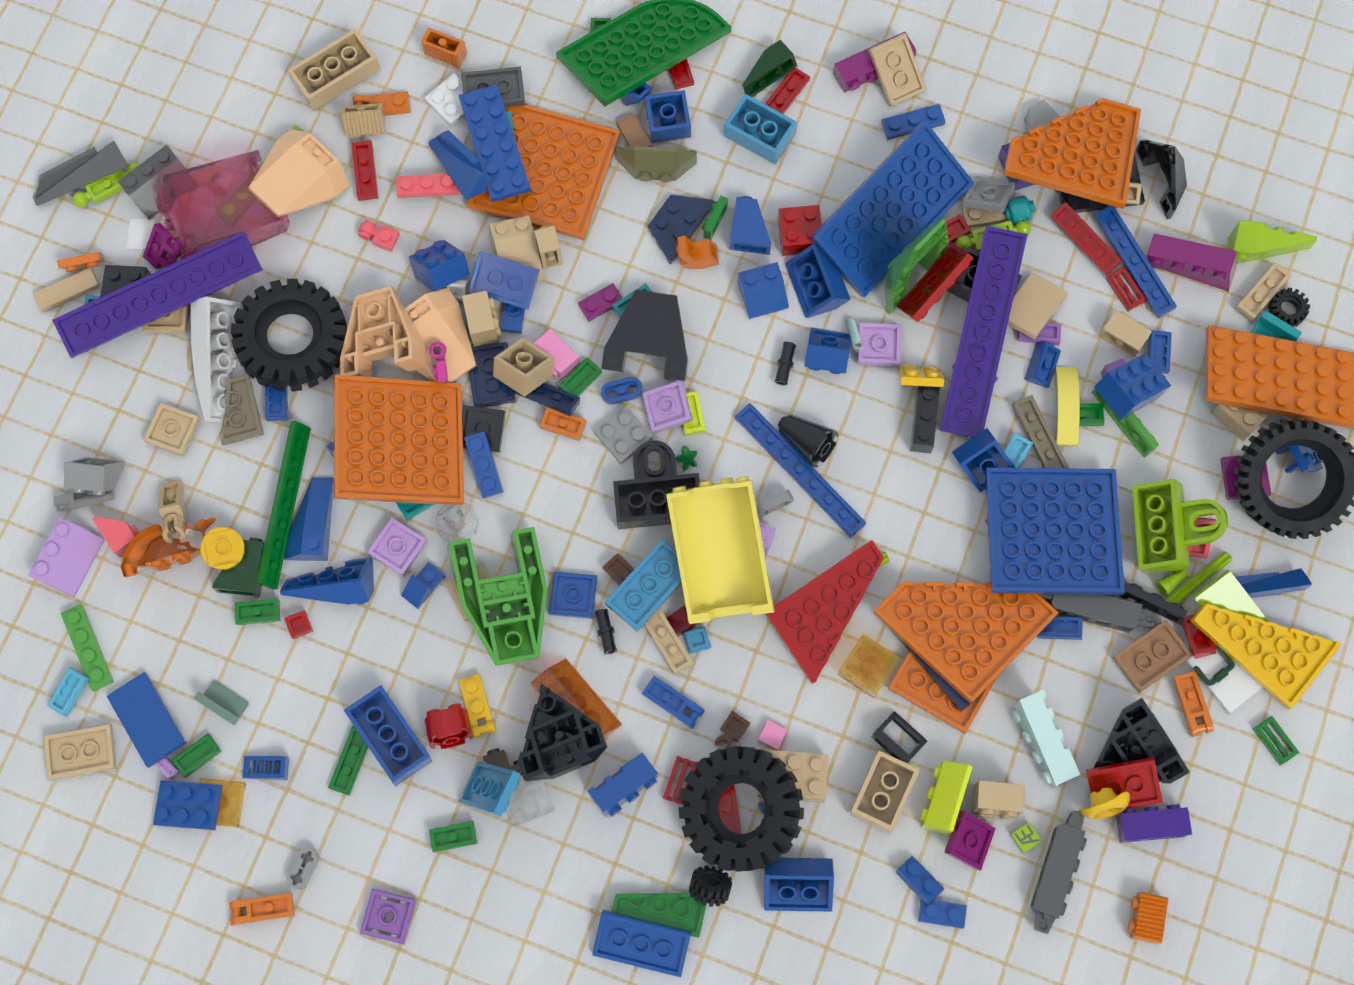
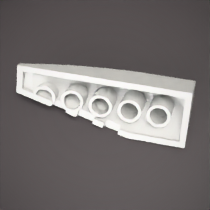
M202 297L191 303L192 361L205 422L223 424L226 413L227 381L231 379L233 368H236L237 364L235 359L236 353L231 341L233 339L231 323H236L233 316L237 308L240 309V302L212 297Z

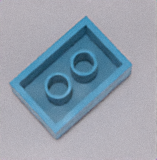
M744 94L724 124V136L775 165L797 131V121L747 94Z

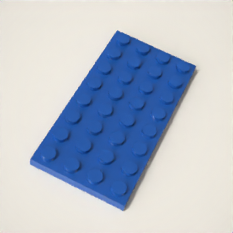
M923 121L811 235V238L861 297H866L885 277L889 270L887 267L892 260L897 258L904 248L927 226L938 221L974 184V181L929 124Z

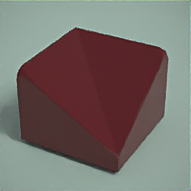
M685 605L666 618L677 637L696 626V623L689 624Z

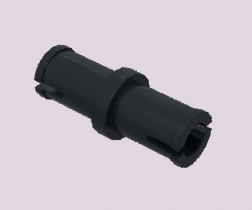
M783 342L781 357L777 360L778 370L774 382L778 385L786 386L788 384L790 369L794 365L792 360L796 345L792 342Z
M608 609L595 611L599 628L597 633L601 637L604 654H613L617 652L613 636L615 631L614 627H611Z

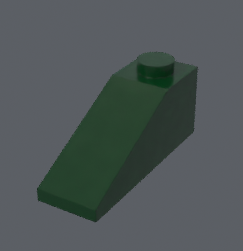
M781 39L764 50L742 84L745 94L751 97L755 96L797 67L794 54Z

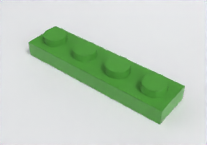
M1096 389L1092 391V394L1100 403H1103L1104 409L1144 458L1159 446L1154 436L1149 433L1134 413L1120 420Z
M79 604L62 612L61 616L84 674L90 678L88 681L90 689L94 692L114 683L84 606Z

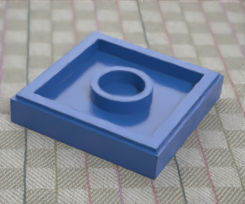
M554 571L549 614L593 619L597 575Z

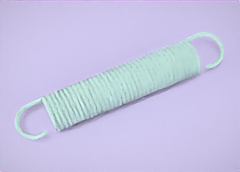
M853 317L848 320L846 318L854 350L863 348L855 318Z

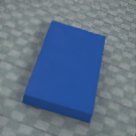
M143 672L107 695L109 702L146 767L150 768L187 743L147 673Z
M602 910L592 955L681 977L692 931Z

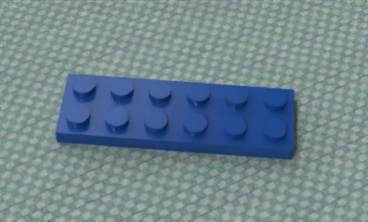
M498 85L458 95L477 157L481 162V169L485 176V183L491 202L531 192Z

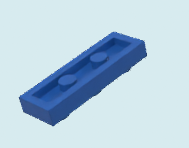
M940 104L884 118L881 124L887 140L911 134L923 121H926L931 128L945 125L946 121Z
M483 431L464 437L482 498L485 499L503 493L504 490L486 432Z

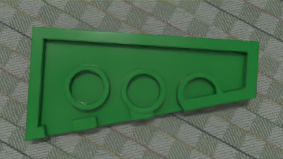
M691 893L616 894L612 912L692 931L691 936L699 938L707 903L702 905L701 900L696 902L695 897L692 898L690 896Z

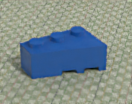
M640 753L620 767V770L611 777L609 775L603 779L604 782L595 789L592 787L587 791L605 817L608 815L613 817L622 810L620 806L626 801L631 803L640 796L639 791L645 787L648 790L658 782L656 778L659 777V774L645 755Z

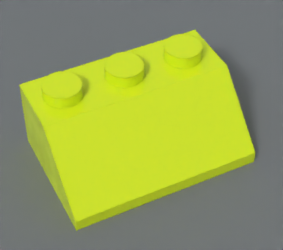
M943 761L940 766L936 765L933 778L936 781L934 787H929L926 797L930 801L927 808L923 807L920 821H923L922 828L946 836L953 832L973 766Z

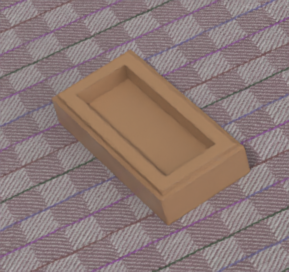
M635 113L616 121L628 146L652 147V143Z

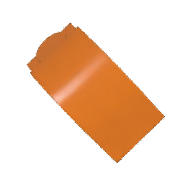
M685 235L677 237L678 245L676 251L680 257L682 267L704 269L719 265L718 246L710 239L694 243Z

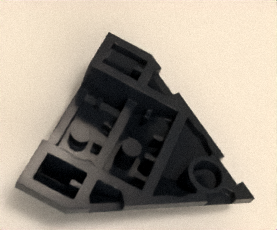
M1146 139L1140 140L1136 151L1143 167L1159 162L1168 182V187L1159 203L1166 219H1171L1187 187L1184 158L1175 146Z
M542 683L539 689L538 702L534 705L525 735L526 742L523 752H520L518 758L524 781L547 780L560 777L595 762L608 747L602 727L598 723L587 717Z
M1140 698L1122 709L1093 768L1153 757L1159 782L1171 784L1190 773L1150 707L1143 698Z

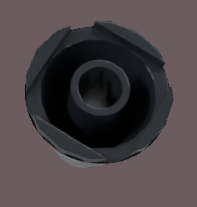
M791 414L783 416L778 423L781 435L812 467H819L817 465L819 461L824 463L836 446L834 438L835 436L838 437L839 434L834 429Z

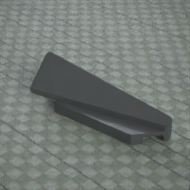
M112 141L98 152L93 147L39 175L35 195L33 194L35 204L39 206L128 167L115 141Z

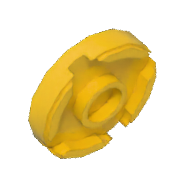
M216 527L210 530L202 539L200 553L203 560L210 567L217 570H228L235 567L242 560L245 553V543L241 535L229 527Z

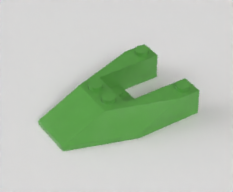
M535 527L513 530L511 534L518 573L479 580L471 539L450 541L447 546L461 607L495 666L536 659L540 656L547 585Z

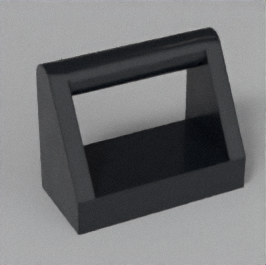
M895 711L871 736L892 757L907 764L927 743V740ZM891 721L895 722L918 743V746L910 754L906 753L883 732Z

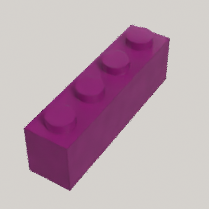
M907 35L908 41L910 43L912 52L915 57L917 50ZM868 49L834 64L833 74L844 93L849 90L854 91L866 82L871 83L878 78Z

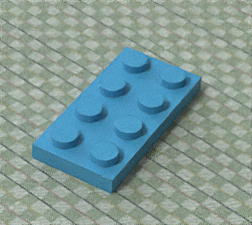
M662 539L604 602L608 608L636 632L643 627L682 584L676 550Z
M478 761L459 802L501 817L509 806L512 792L519 785L521 774L510 769Z

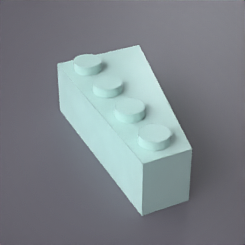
M1043 689L1019 700L1012 707L1014 710L1012 715L1015 722L1021 724L1023 729L1022 736L1027 744L1030 743L1033 749L1032 756L1044 771L1042 772L1044 781L1047 785L1050 784L1054 788L1078 777L1080 773L1069 747H1063L1064 735L1061 728L1054 726L1053 716L1055 715L1052 708L1045 705L1043 698L1047 696Z

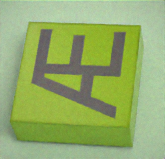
M1030 822L1010 834L1022 854L1042 842V839Z

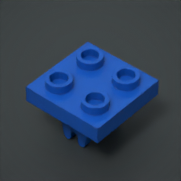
M1290 445L1276 451V454H1283L1290 450L1297 462L1284 469L1286 473H1292L1298 469L1301 472H1317L1323 469L1321 457L1309 447Z

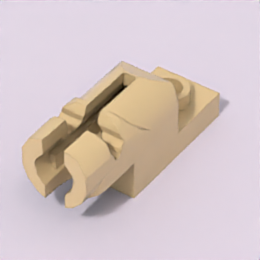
M182 480L163 483L160 486L158 510L162 518V536L167 543H173L174 537L172 533H176V530L179 532L180 542L185 539L186 524L184 523L186 522V505L183 500L184 484Z

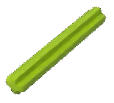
M1224 551L1165 601L1180 604L1232 561V557L1228 552Z

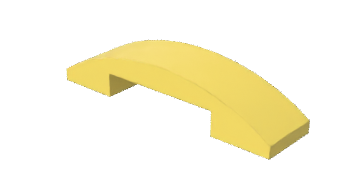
M1056 367V443L1058 446L1078 447L1080 417L1077 367Z

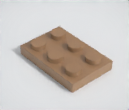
M1165 620L1112 658L1137 692L1140 693L1191 658L1193 654L1167 620Z

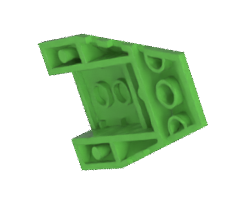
M944 219L927 226L888 265L887 268L889 270L885 275L887 277L885 282L886 312L889 315L897 308V305L905 296L912 268L919 263L926 270H929L948 248L949 237L946 230L947 223Z

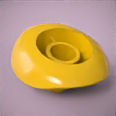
M1102 788L1100 792H1092L1090 794L1091 808H1079L1082 815L1089 819L1112 817L1126 809L1130 802V794L1123 792L1116 796L1112 788Z

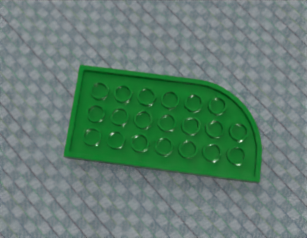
M649 0L635 6L557 51L556 58L605 107L729 34L732 26L713 9L694 0Z

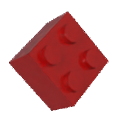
M820 205L778 208L777 219L782 256L798 255L815 243L811 235L822 225Z

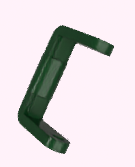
M1220 647L1217 650L1228 665L1214 674L1213 678L1208 680L1198 666L1193 667L1194 671L1207 686H1212L1216 682L1222 681L1229 675L1228 672L1235 667L1232 659Z

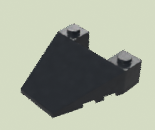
M635 290L604 347L601 369L624 373L627 352L666 357L664 378L686 381L689 359L677 295Z

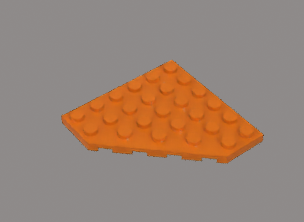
M1101 98L1090 106L1085 105L1074 110L1070 115H1063L1045 126L1040 125L1031 129L1025 135L1013 137L1009 144L1003 175L1123 209L1127 201L1141 109Z
M903 581L873 612L970 704L1059 613L1039 594L991 593V582L974 584V582L943 583L926 581L925 583Z

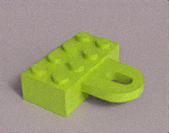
M1175 479L1132 486L1138 568L1146 574L1190 569L1188 546L1212 543L1222 537L1227 529L1228 516L1220 504L1210 499L1184 502L1183 485ZM1216 515L1217 520L1215 524L1205 527L1196 526V520L1199 517Z

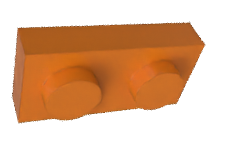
M95 252L57 260L59 269H66V272L79 270L78 266L86 265V268L99 266L98 262L104 261L103 253Z
M546 407L539 427L540 429L580 441L587 421L586 419L573 415L568 416Z

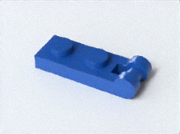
M653 676L642 692L644 697L691 729L695 727L697 718L705 712L702 707L656 676ZM686 707L692 710L689 716L683 714Z

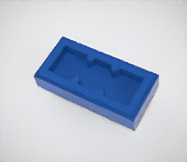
M504 303L501 332L522 334L525 309Z
M1151 330L1148 343V357L1161 373L1168 374L1170 372L1172 332Z
M272 384L265 387L266 421L288 420V386L285 387L284 391L274 390Z
M1056 616L1037 637L1038 639L1082 640L1083 617Z

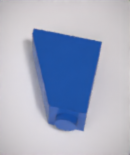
M750 196L736 197L729 250L770 255L771 241L757 199H753Z

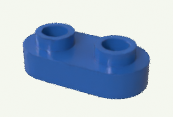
M635 377L606 383L601 389L602 399L610 405L637 399L643 391L642 383ZM631 387L636 388L634 392H630L628 389ZM610 392H614L616 394L614 397L608 396Z

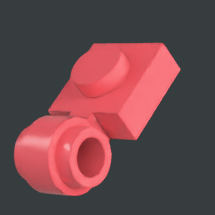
M369 220L361 223L358 229V236L364 240L372 238L374 246L392 252L400 236L399 231L381 224L378 230H376V225Z

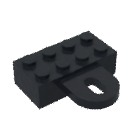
M654 440L640 445L633 456L635 479L613 481L618 530L670 525L671 519L666 494L672 493V488L685 486L686 489L699 487V473L677 475L675 454L666 443ZM652 451L660 454L661 467L657 471L651 470L648 466V454Z

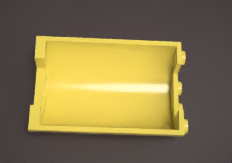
M749 476L738 477L736 481H733V477L723 478L717 484H712V480L699 482V487L686 489L685 486L672 488L673 492L666 494L689 624L708 622L715 617L752 613V615L774 613L775 609L753 482L749 480Z

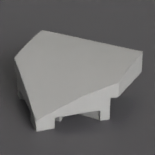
M1044 99L1029 108L1028 114L1024 118L1026 122L1024 135L1029 130L1040 125L1045 126L1052 120L1060 117Z

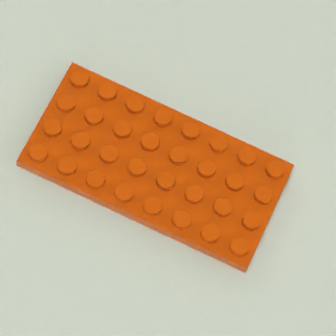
M1208 325L1206 328L1205 401L1354 429V352Z

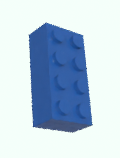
M382 685L344 709V712L395 787L432 762L430 755Z

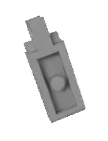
M69 488V491L65 492V494L54 496L53 500L58 511L72 510L114 500L115 492L113 489L106 491L105 495H94L92 491L86 490L83 493L72 492V489Z

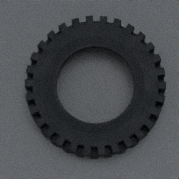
M1292 418V421L1282 419L1279 420V424L1272 422L1268 424V429L1261 428L1257 431L1260 434L1259 436L1255 437L1252 435L1248 439L1251 442L1249 447L1244 445L1241 449L1245 452L1243 457L1239 455L1236 461L1240 463L1239 468L1234 467V473L1238 475V479L1233 480L1234 485L1238 487L1235 493L1241 499L1239 502L1241 507L1247 510V515L1254 519L1256 523L1282 537L1286 535L1291 539H1297V536L1302 539H1308L1309 534L1314 537L1321 536V530L1327 533L1333 530L1330 526L1331 524L1339 526L1342 523L1339 519L1341 515L1348 517L1351 514L1350 511L1346 510L1348 506L1354 507V500L1352 499L1354 496V453L1351 451L1354 449L1353 446L1345 442L1346 438L1336 433V430L1308 419ZM1290 445H1302L1311 448L1321 457L1326 469L1325 485L1319 496L1311 503L1298 508H1285L1275 504L1265 493L1262 484L1263 468L1269 457L1277 450Z

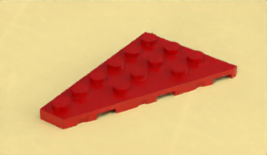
M870 540L774 606V613L765 614L811 684L817 681L846 625L849 623L884 559V556L873 540Z

